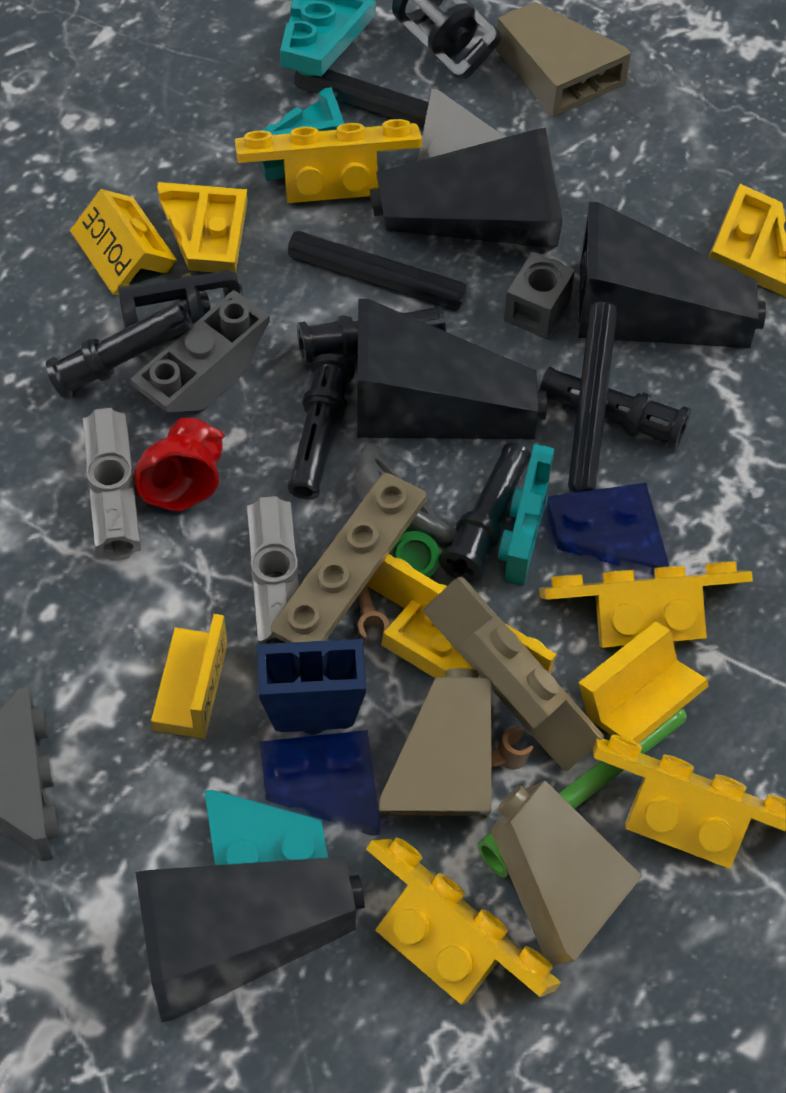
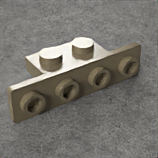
M383 473L270 626L272 635L285 643L326 641L426 503V492L392 474Z
M458 577L452 581L424 608V614L473 669L478 670V675L481 678H489L491 680L492 691L562 770L568 771L591 752L596 738L599 740L604 739L601 731L463 577Z

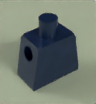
M363 639L257 644L259 699L275 731H303L310 735H316L325 730L347 729L354 725L366 694Z

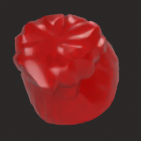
M180 418L172 425L167 437L150 446L136 464L134 485L137 495L147 504L179 512L209 499L219 485L216 464L219 462L221 452L223 451L222 439L225 435L219 429L210 426L198 418Z

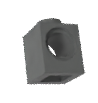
M531 252L507 291L504 321L547 339L571 300L575 269L564 265L556 259L546 258Z

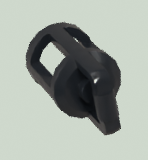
M393 0L392 13L395 18L448 70L460 79L469 78L501 42L499 30L468 0H453L457 5L449 8L446 12L439 7L443 0H412L419 9L410 13H406L408 0ZM430 18L435 24L428 36L418 25ZM479 25H481L486 30V34L466 54L464 59L459 64H456L451 57L460 53L469 45L476 35Z
M231 270L198 276L184 273L181 274V279L131 288L130 284L117 286L125 328L138 322L136 307L180 300L184 305V309L181 312L183 313L187 310L194 324L211 310L207 292L200 293L201 291L223 288L224 298L233 290L243 296L242 286L238 282L236 273ZM181 333V334H179V335H177V336H175V337H173V338H171V339H169V340H167V341L176 340V339H177L180 335H182L183 333Z

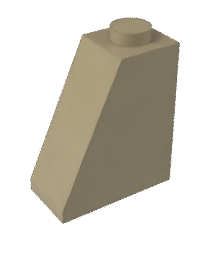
M537 2L511 10L505 15L498 17L497 29L501 34V42L495 50L552 118L626 85L631 52L625 46Z
M469 668L448 669L445 671V677H435L379 798V816H489L492 811L491 680L489 678H478V670Z
M546 781L526 789L519 785L498 806L497 809L503 815L490 830L543 956L552 965L573 962L633 889L642 875Z

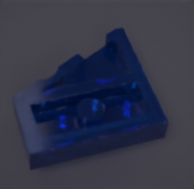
M647 483L548 496L546 508L557 550L579 556L592 555L599 559V561L620 566L621 560L651 567V575H654V568L670 566Z
M368 730L260 741L265 799L267 801L288 808L300 807L314 817L331 822L333 817L362 827V833L371 836L380 835V819Z

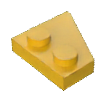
M158 182L159 202L188 270L214 273L231 270L236 273L248 203L247 189Z
M739 184L708 257L757 280V285L786 297V232L784 230L786 219L783 203Z

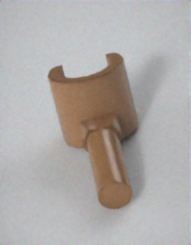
M366 584L357 597L361 609V617L357 627V639H363V645H367V636L364 630L367 626H378L382 633L389 627L387 617L383 613L376 611L375 607H373Z
M511 727L505 731L498 748L491 751V768L503 765L508 769L514 770L520 769L526 764L533 746L520 751L511 747V745H514L521 739L524 733L523 728Z

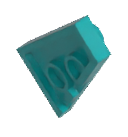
M292 0L289 23L286 24L280 48V66L297 70L302 75L321 77L375 17L376 0Z

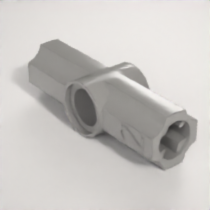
M112 408L96 409L91 415L83 418L87 459L86 477L90 491L95 552L97 556L107 557L111 561L128 559L133 553L141 550L136 507L137 493L132 470L126 413H119ZM109 482H118L117 484L105 485Z
M277 496L261 497L255 503L247 505L258 644L285 643L272 635L270 626L299 588L298 559L295 550L291 502L283 501ZM271 572L284 573L283 576L277 578L265 576Z

